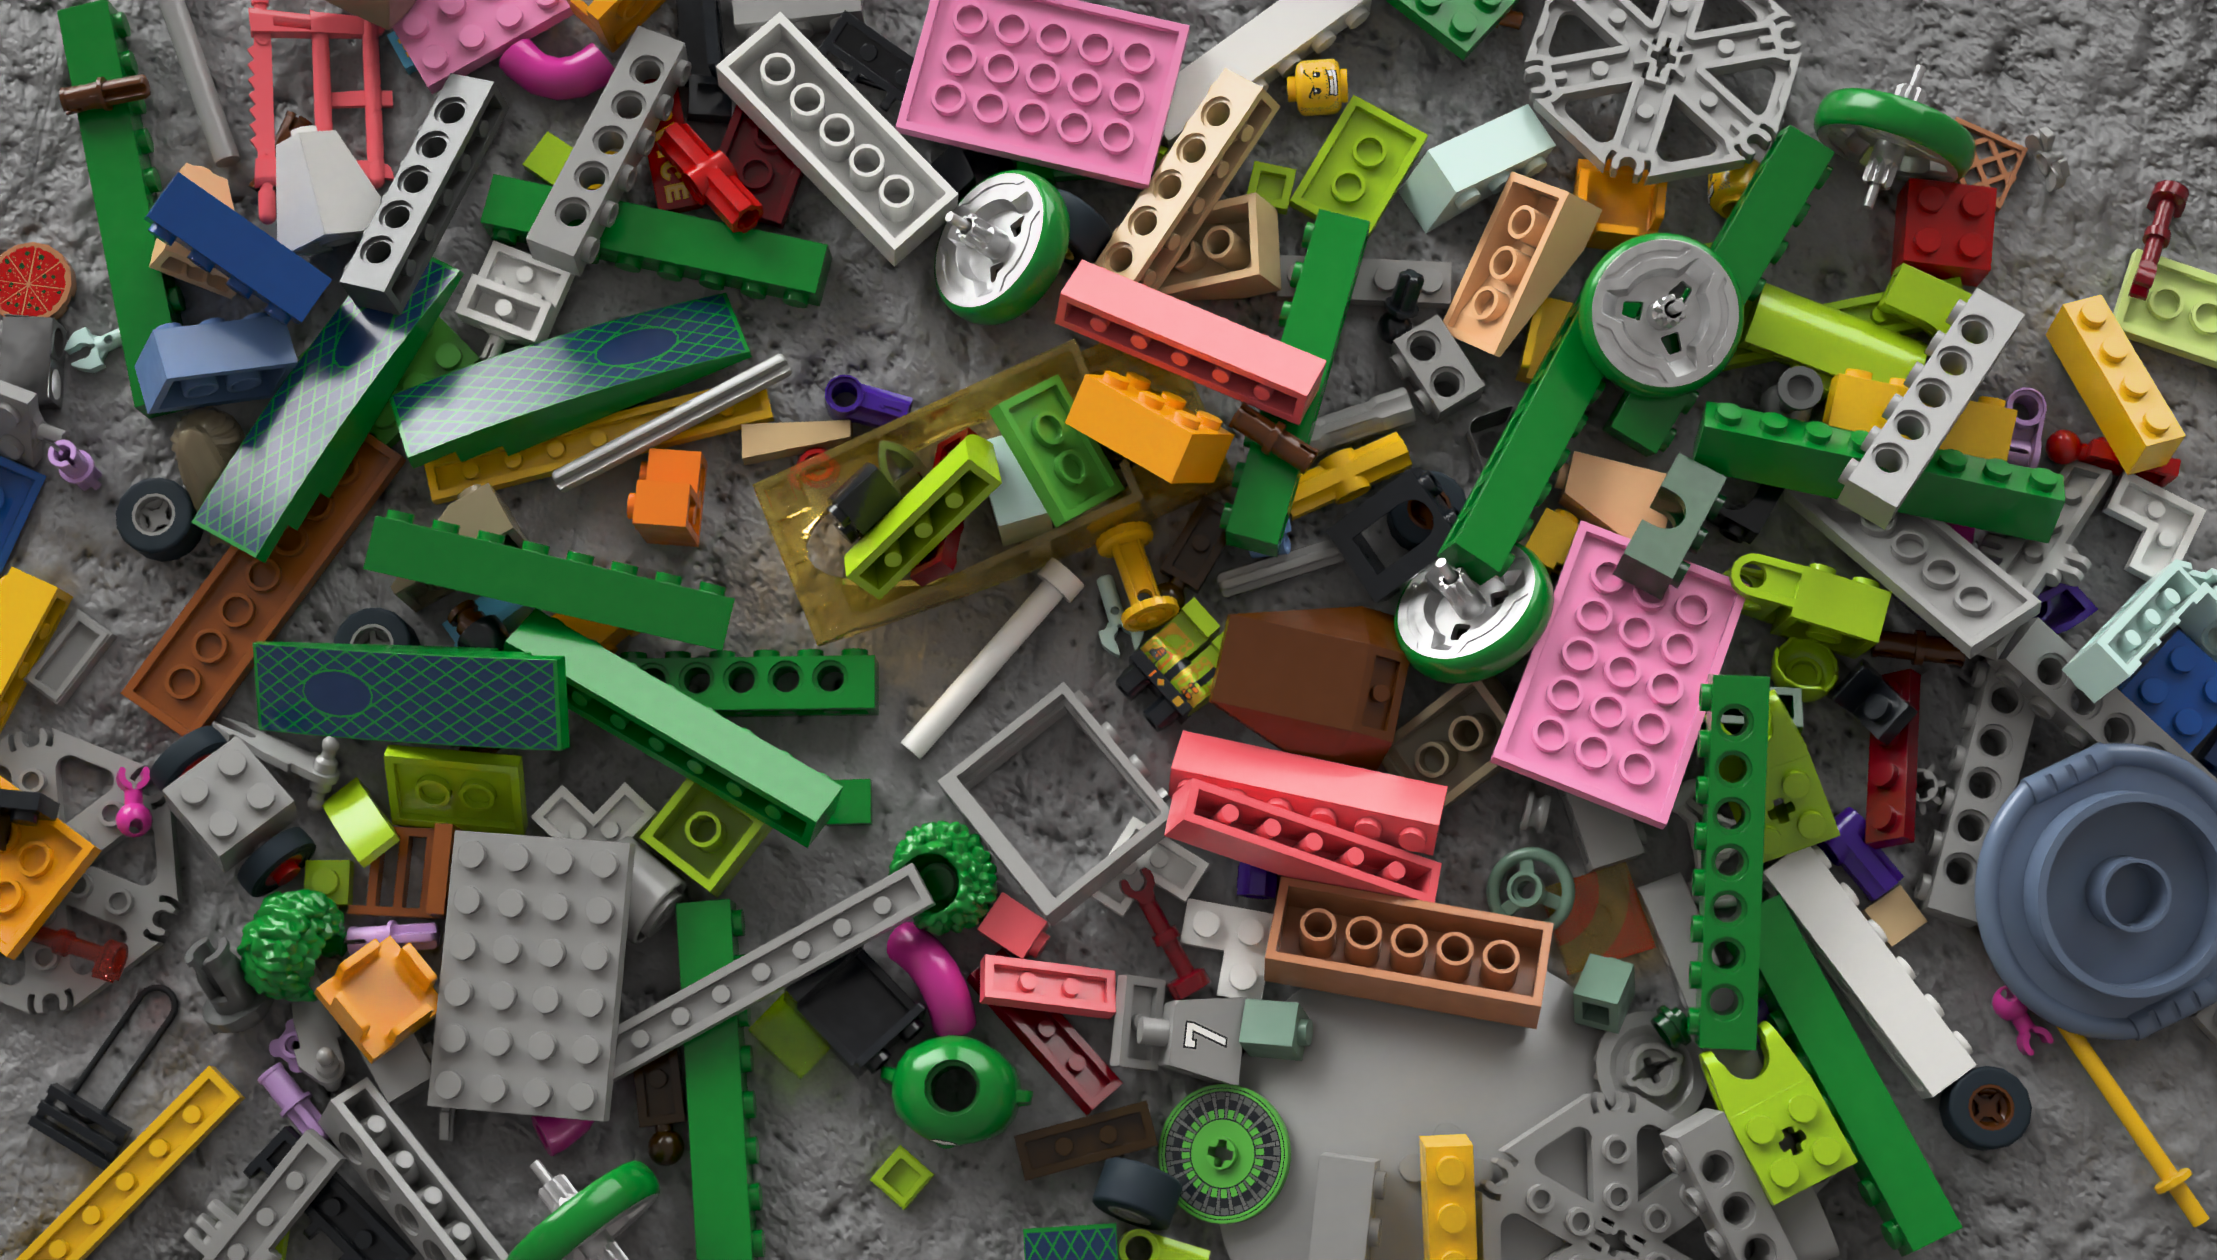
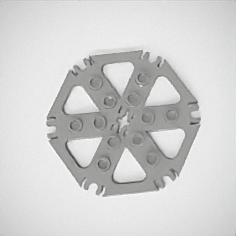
M1546 0L1524 63V82L1537 81L1542 84L1540 87L1530 89L1529 100L1534 102L1533 109L1600 172H1604L1607 160L1611 159L1610 177L1615 178L1621 166H1629L1634 170L1632 183L1637 184L1642 178L1644 169H1648L1645 185L1744 168L1745 163L1750 164L1753 162L1756 153L1748 145L1749 143L1759 145L1764 151L1769 149L1771 141L1773 142L1776 138L1802 52L1799 53L1801 43L1800 41L1786 42L1782 39L1783 37L1792 36L1795 24L1790 22L1791 15L1774 0H1737L1754 15L1756 22L1695 32L1705 0H1659L1653 21L1630 0ZM1565 15L1579 17L1610 46L1609 48L1558 57H1551L1549 54V47L1558 21ZM1668 47L1667 64L1665 68H1662L1660 76L1657 77V60L1663 55L1664 48ZM1758 68L1769 70L1774 76V85L1766 110L1760 115H1755L1714 76ZM1643 71L1647 72L1645 78L1642 77ZM1668 78L1672 79L1671 85H1667ZM1629 91L1614 138L1609 142L1602 143L1594 140L1565 111L1566 105L1572 101ZM1671 104L1675 105L1714 141L1716 151L1713 154L1674 162L1664 161L1658 156L1657 146Z
M40 728L39 742L34 747L29 746L28 734L22 731L16 732L15 737L10 734L6 735L0 740V767H6L10 771L12 784L21 791L40 792L58 802L60 806L57 818L64 823L61 761L66 757L74 756L107 769L113 774L114 784L111 790L66 823L102 850L93 863L128 837L119 831L116 824V815L120 808L125 805L124 791L117 785L116 774L120 767H124L126 769V779L132 783V788L135 789L138 782L141 781L140 773L142 769L147 766L52 728L54 737L49 730ZM151 778L143 789V805L150 810L153 819L151 828L154 831L157 876L155 880L148 885L141 886L90 865L24 948L25 976L22 981L15 985L0 982V1002L28 1014L35 1015V1009L37 1014L45 1015L48 1014L49 999L57 995L60 1010L71 1011L72 1007L79 1009L164 945V943L151 939L148 934L151 932L157 936L169 937L171 932L159 926L158 918L163 912L179 915L181 910L177 906L164 901L166 897H170L183 903L176 816L168 808L167 803H165L166 800L163 792L159 790L152 796L148 795V785L153 782ZM129 827L131 833L138 830L136 827ZM72 907L120 926L124 929L127 936L126 943L121 950L85 975L78 974L76 970Z
M1616 1091V1103L1610 1110L1605 1106V1093H1584L1498 1149V1151L1504 1152L1512 1158L1513 1162L1511 1163L1499 1157H1492L1490 1162L1501 1168L1502 1179L1496 1184L1486 1179H1481L1479 1182L1483 1189L1495 1193L1494 1199H1489L1482 1192L1476 1191L1478 1260H1502L1501 1223L1509 1214H1517L1566 1242V1244L1541 1260H1693L1662 1242L1699 1217L1691 1211L1684 1199L1683 1191L1686 1190V1187L1679 1174L1673 1172L1638 1195L1637 1134L1643 1126L1653 1125L1664 1132L1683 1120L1633 1092ZM1575 1127H1582L1586 1130L1588 1199L1542 1174L1535 1165V1157L1540 1149ZM1711 1156L1705 1159L1702 1166L1705 1178L1712 1173L1714 1168ZM1732 1197L1725 1202L1723 1207L1728 1214V1218L1734 1211ZM1603 1217L1608 1220L1607 1224L1601 1221ZM1596 1230L1606 1235H1616L1620 1231L1618 1239L1624 1243L1623 1246L1632 1250L1633 1253L1613 1249L1608 1254L1610 1245L1605 1242L1603 1237L1595 1233ZM1635 1235L1642 1239V1243L1634 1240L1633 1236ZM1749 1242L1746 1244L1744 1249V1256L1746 1260L1750 1259ZM1589 1244L1595 1245V1249L1590 1247Z

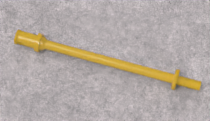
M2056 1026L2161 1179L2154 1187L2156 1193L2160 1195L2169 1191L2194 1228L2209 1220V1216L2185 1183V1180L2193 1174L2189 1168L2176 1170L2086 1037L2068 1032Z

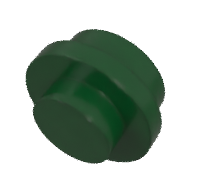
M1665 1005L1660 1006L1657 1009L1658 1015L1651 1019L1656 1032L1672 1049H1675L1680 1044L1687 1046L1692 1042V1039L1687 1034V1017L1677 1007L1670 1010Z

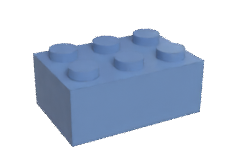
M259 312L250 314L240 320L225 321L224 318L216 317L204 320L197 325L182 326L176 322L160 325L151 332L134 367L147 413L153 414L273 398L298 361L288 327L273 317L268 316L267 313Z

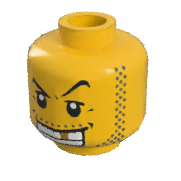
M1335 59L1299 62L1295 68V76L1287 77L1288 102H1297L1298 111L1303 116L1338 113L1342 103H1348L1347 68L1340 69V65Z
M1753 159V162L1750 164L1745 163L1744 168L1708 174V204L1719 213L1720 216L1727 219L1760 163Z

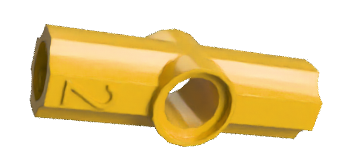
M1396 431L1356 450H1353V448L1339 450L1322 459L1317 464V467L1308 470L1304 475L1301 473L1289 516L1293 521L1335 502L1337 505L1347 503L1367 493L1372 488V485L1412 468L1413 464L1409 451L1403 439Z

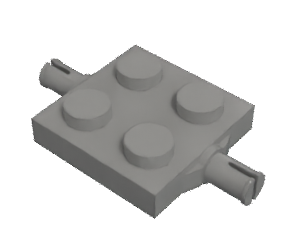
M0 380V455L9 460H15L35 467L43 458L42 441L57 446L55 444L56 441L69 440V431L46 424L39 411L37 393Z

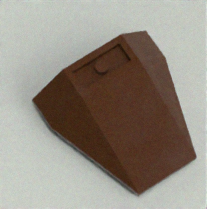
M1363 606L1227 615L1209 702L1283 752L1377 771L1394 740L1409 667V661L1401 650L1395 636V615Z

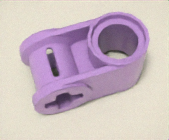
M2022 387L2015 390L2005 399V408L2013 409V403H2020L2029 412V420H2022L2016 417L2007 462L2034 469L2037 468L2040 459L2041 436L2047 404L2044 396L2039 391L2033 388Z

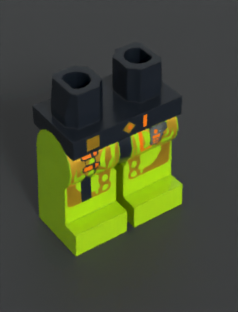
M1195 597L1181 608V612L1165 627L1129 656V666L1116 680L1117 688L1130 701L1135 699L1147 687L1158 698L1143 711V716L1157 732L1172 725L1175 721L1183 724L1193 713L1209 702L1224 631L1219 635L1221 626Z

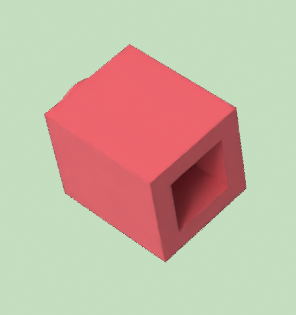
M1004 892L1000 894L977 928L980 935L998 947L1003 948L1013 957L1028 959L1029 956L1037 959L1051 937L1045 933L1049 927L1045 919Z

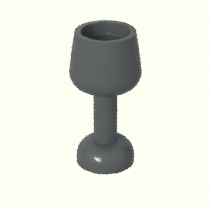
M1795 366L1789 368L1782 374L1778 384L1772 385L1763 393L1759 401L1758 412H1776L1787 418L1808 422L1811 417L1812 407L1819 402L1823 394L1821 378L1814 370L1808 367Z

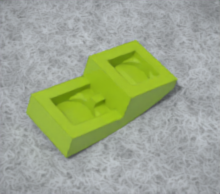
M355 777L324 801L322 805L333 826L363 868L367 867L400 841L390 820L378 808L368 788L358 777Z

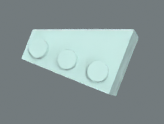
M1526 104L1429 149L1398 193L1426 234L1492 194L1501 192L1511 171L1529 178L1542 171L1547 166L1545 159L1555 148L1556 144L1529 104Z

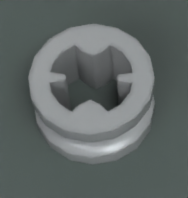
M1528 790L1521 814L1520 830L1526 831L1528 827H1533L1537 834H1543L1548 818L1551 795L1545 794L1543 797L1538 798L1535 796L1534 791Z

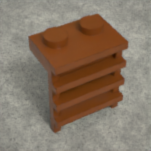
M435 823L434 829L394 827L397 835L400 837L393 907L380 906L385 853H383L370 863L366 905H348L347 914L446 920L455 830H463L453 824ZM413 838H427L420 908H406Z

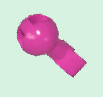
M120 767L116 774V782L118 787L124 791L125 805L120 808L116 815L117 828L125 836L132 838L140 837L150 830L153 822L150 810L143 805V789L150 780V770L148 767L142 769L140 773L141 781L133 789L132 783L126 779V769ZM129 827H136L139 833H131Z
M2006 985L2000 987L1994 993L1992 1000L1994 1012L2000 1018L2013 1023L2018 1031L2016 1044L2023 1055H2034V1050L2029 1044L2030 1033L2037 1034L2042 1043H2053L2052 1034L2047 1029L2034 1024L2027 1013L2028 1008L2018 1000ZM2004 989H2006L2007 993L2006 999L2001 995Z

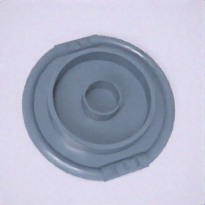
M2098 742L2020 780L2018 787L2000 807L1984 838L1975 875L1974 899L1976 919L1986 953L2002 981L2021 1003L2050 1024L2074 1034L2102 1040L2135 1039L2139 1041L2217 1002V782L2204 771L2181 757L2151 746L2133 743L2103 744Z

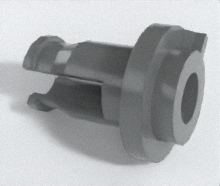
M208 937L202 938L188 949L185 955V962L189 968H194L197 981L208 997L203 1008L204 1020L214 1035L217 1033H239L253 1028L266 1017L275 999L269 998L263 993L259 995L255 988L245 981V974L240 965V959L230 951V943L226 937L219 940V947L216 951Z

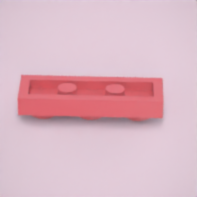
M985 954L980 961V1004L1111 1019L1116 1013L1115 971Z

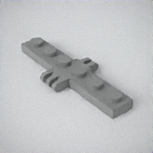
M2077 460L2064 466L2060 474L2064 476L2065 503L2049 543L1989 531V534L1985 536L1981 546L1977 549L2037 598L2045 585L2056 587L2059 583H2063L2073 587L2078 586L2083 580L2084 574L2090 569L2091 561L2087 557L2079 555L2077 549L2072 544L2111 485V470ZM2017 629L1978 653V655L1997 661Z
M314 1129L306 1130L238 1216L223 1202L213 1199L207 1208L219 1221L216 1222L211 1216L202 1213L196 1220V1224L208 1235L204 1236L200 1231L191 1227L185 1233L184 1238L205 1256L202 1260H281L282 1255L275 1247L347 1158Z

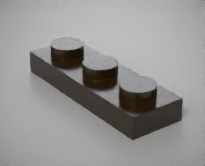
M1147 1100L1014 1136L1025 1181L1158 1145Z

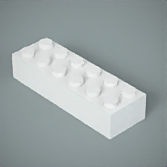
M781 12L775 15L716 66L719 87L894 267L946 222V214L950 211L953 212L958 206L959 194Z

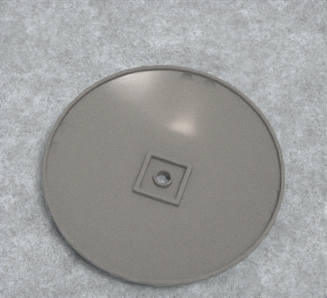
M1548 971L1546 972L1537 1029L1301 988L1286 1002L1299 1003L1313 1022L1312 1042L1309 1047H1304L1303 1060L1250 1057L1246 1051L1241 1058L1239 1085L1237 1086L1257 1092L1267 1099L1278 1111L1288 1131L1291 1146V1162L1284 1187L1267 1209L1243 1222L1219 1224L1224 1246L1230 1260H1308L1319 1155L1324 1152L1381 1159L1380 1171L1387 1172L1384 1200L1376 1199L1375 1218L1382 1219L1379 1247L1371 1246L1370 1260H1424L1419 1136L1466 1134L1473 1144L1477 1236L1476 1191L1482 1192L1489 1199H1494L1495 1193L1483 1189L1479 1182L1481 1179H1486L1496 1184L1500 1182L1503 1176L1501 1168L1490 1162L1492 1157L1503 1158L1512 1163V1158L1506 1153L1498 1151V1149L1584 1093L1600 1092L1598 1080L1593 1078L1596 1072V1062L1593 1060V1057L1596 1055L1599 1047L1598 1041L1606 1031L1574 1023L1573 992L1575 989ZM1644 1069L1640 1071V1074L1634 1076L1632 1080L1647 1078ZM1605 1099V1106L1610 1110V1105ZM1575 1127L1540 1149L1535 1157V1165L1542 1174L1588 1199L1586 1130L1582 1127ZM1640 1129L1637 1134L1638 1195L1670 1175V1168L1662 1154V1150L1665 1149L1659 1136L1663 1132L1662 1130ZM1226 1145L1221 1148L1217 1147L1215 1156L1222 1158L1223 1164L1224 1160H1232L1233 1151H1229ZM1517 1214L1507 1215L1501 1223L1502 1260H1541L1566 1244L1563 1240ZM1603 1217L1601 1221L1607 1224L1608 1220ZM1596 1230L1595 1233L1603 1237L1605 1242L1610 1245L1608 1254L1613 1249L1633 1253L1632 1250L1623 1246L1624 1243L1618 1239L1620 1231L1616 1235H1606ZM1635 1235L1633 1236L1634 1240L1642 1243V1239ZM1589 1244L1590 1247L1595 1249V1245Z

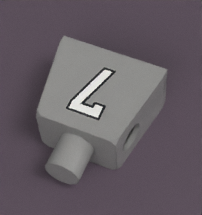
M1213 998L1165 1002L1163 1019L1140 1017L1136 1034L1137 1043L1160 1047L1159 1067L1213 1084L1239 1085L1242 1055L1239 1037L1246 998Z

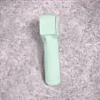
M87 327L75 331L69 338L64 350L71 355L83 347L88 346L92 349L89 356L71 363V365L77 370L89 373H96L107 368L104 360L108 352L123 346L119 328L102 336L91 334Z
M1109 574L1102 575L1097 579V585L1109 622L1104 630L1098 631L1102 647L1111 655L1120 658L1119 648L1115 641L1118 628L1121 627L1123 632L1130 635L1134 652L1142 644L1144 631L1131 632L1125 630L1121 621V615L1124 610L1114 577Z

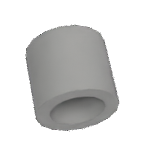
M627 836L619 842L636 844L627 939L631 943L636 944L654 936L676 912V903L682 902L686 880L633 837Z

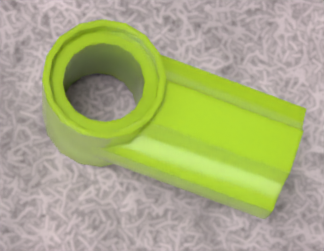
M1145 1229L1127 1231L1118 1242L1119 1260H1129L1125 1252L1126 1245L1131 1238L1136 1236H1142L1150 1243L1151 1254L1147 1260H1209L1211 1252L1210 1250L1158 1235Z

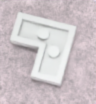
M2123 471L2119 475L2102 512L2142 532L2124 570L2148 581L2175 559L2183 560L2206 510L2135 474L2127 476L2126 472Z
M624 782L594 814L565 786L561 785L531 818L551 837L619 842L627 836H631L636 840L658 815V812Z
M1133 816L1109 855L1147 824ZM1165 837L1093 894L1091 898L1124 917L1134 899L1126 897L1121 892L1119 881L1126 879L1132 890H1141L1144 886V879L1139 870L1146 867L1152 872L1156 886L1186 903L1209 867V863L1168 837Z
M1188 898L1180 944L1224 952L1216 997H1243L1262 1000L1265 984V954L1274 914Z

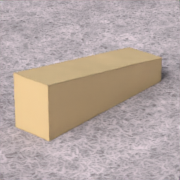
M851 420L741 424L742 460L745 465L803 454L812 448L829 449L853 444Z

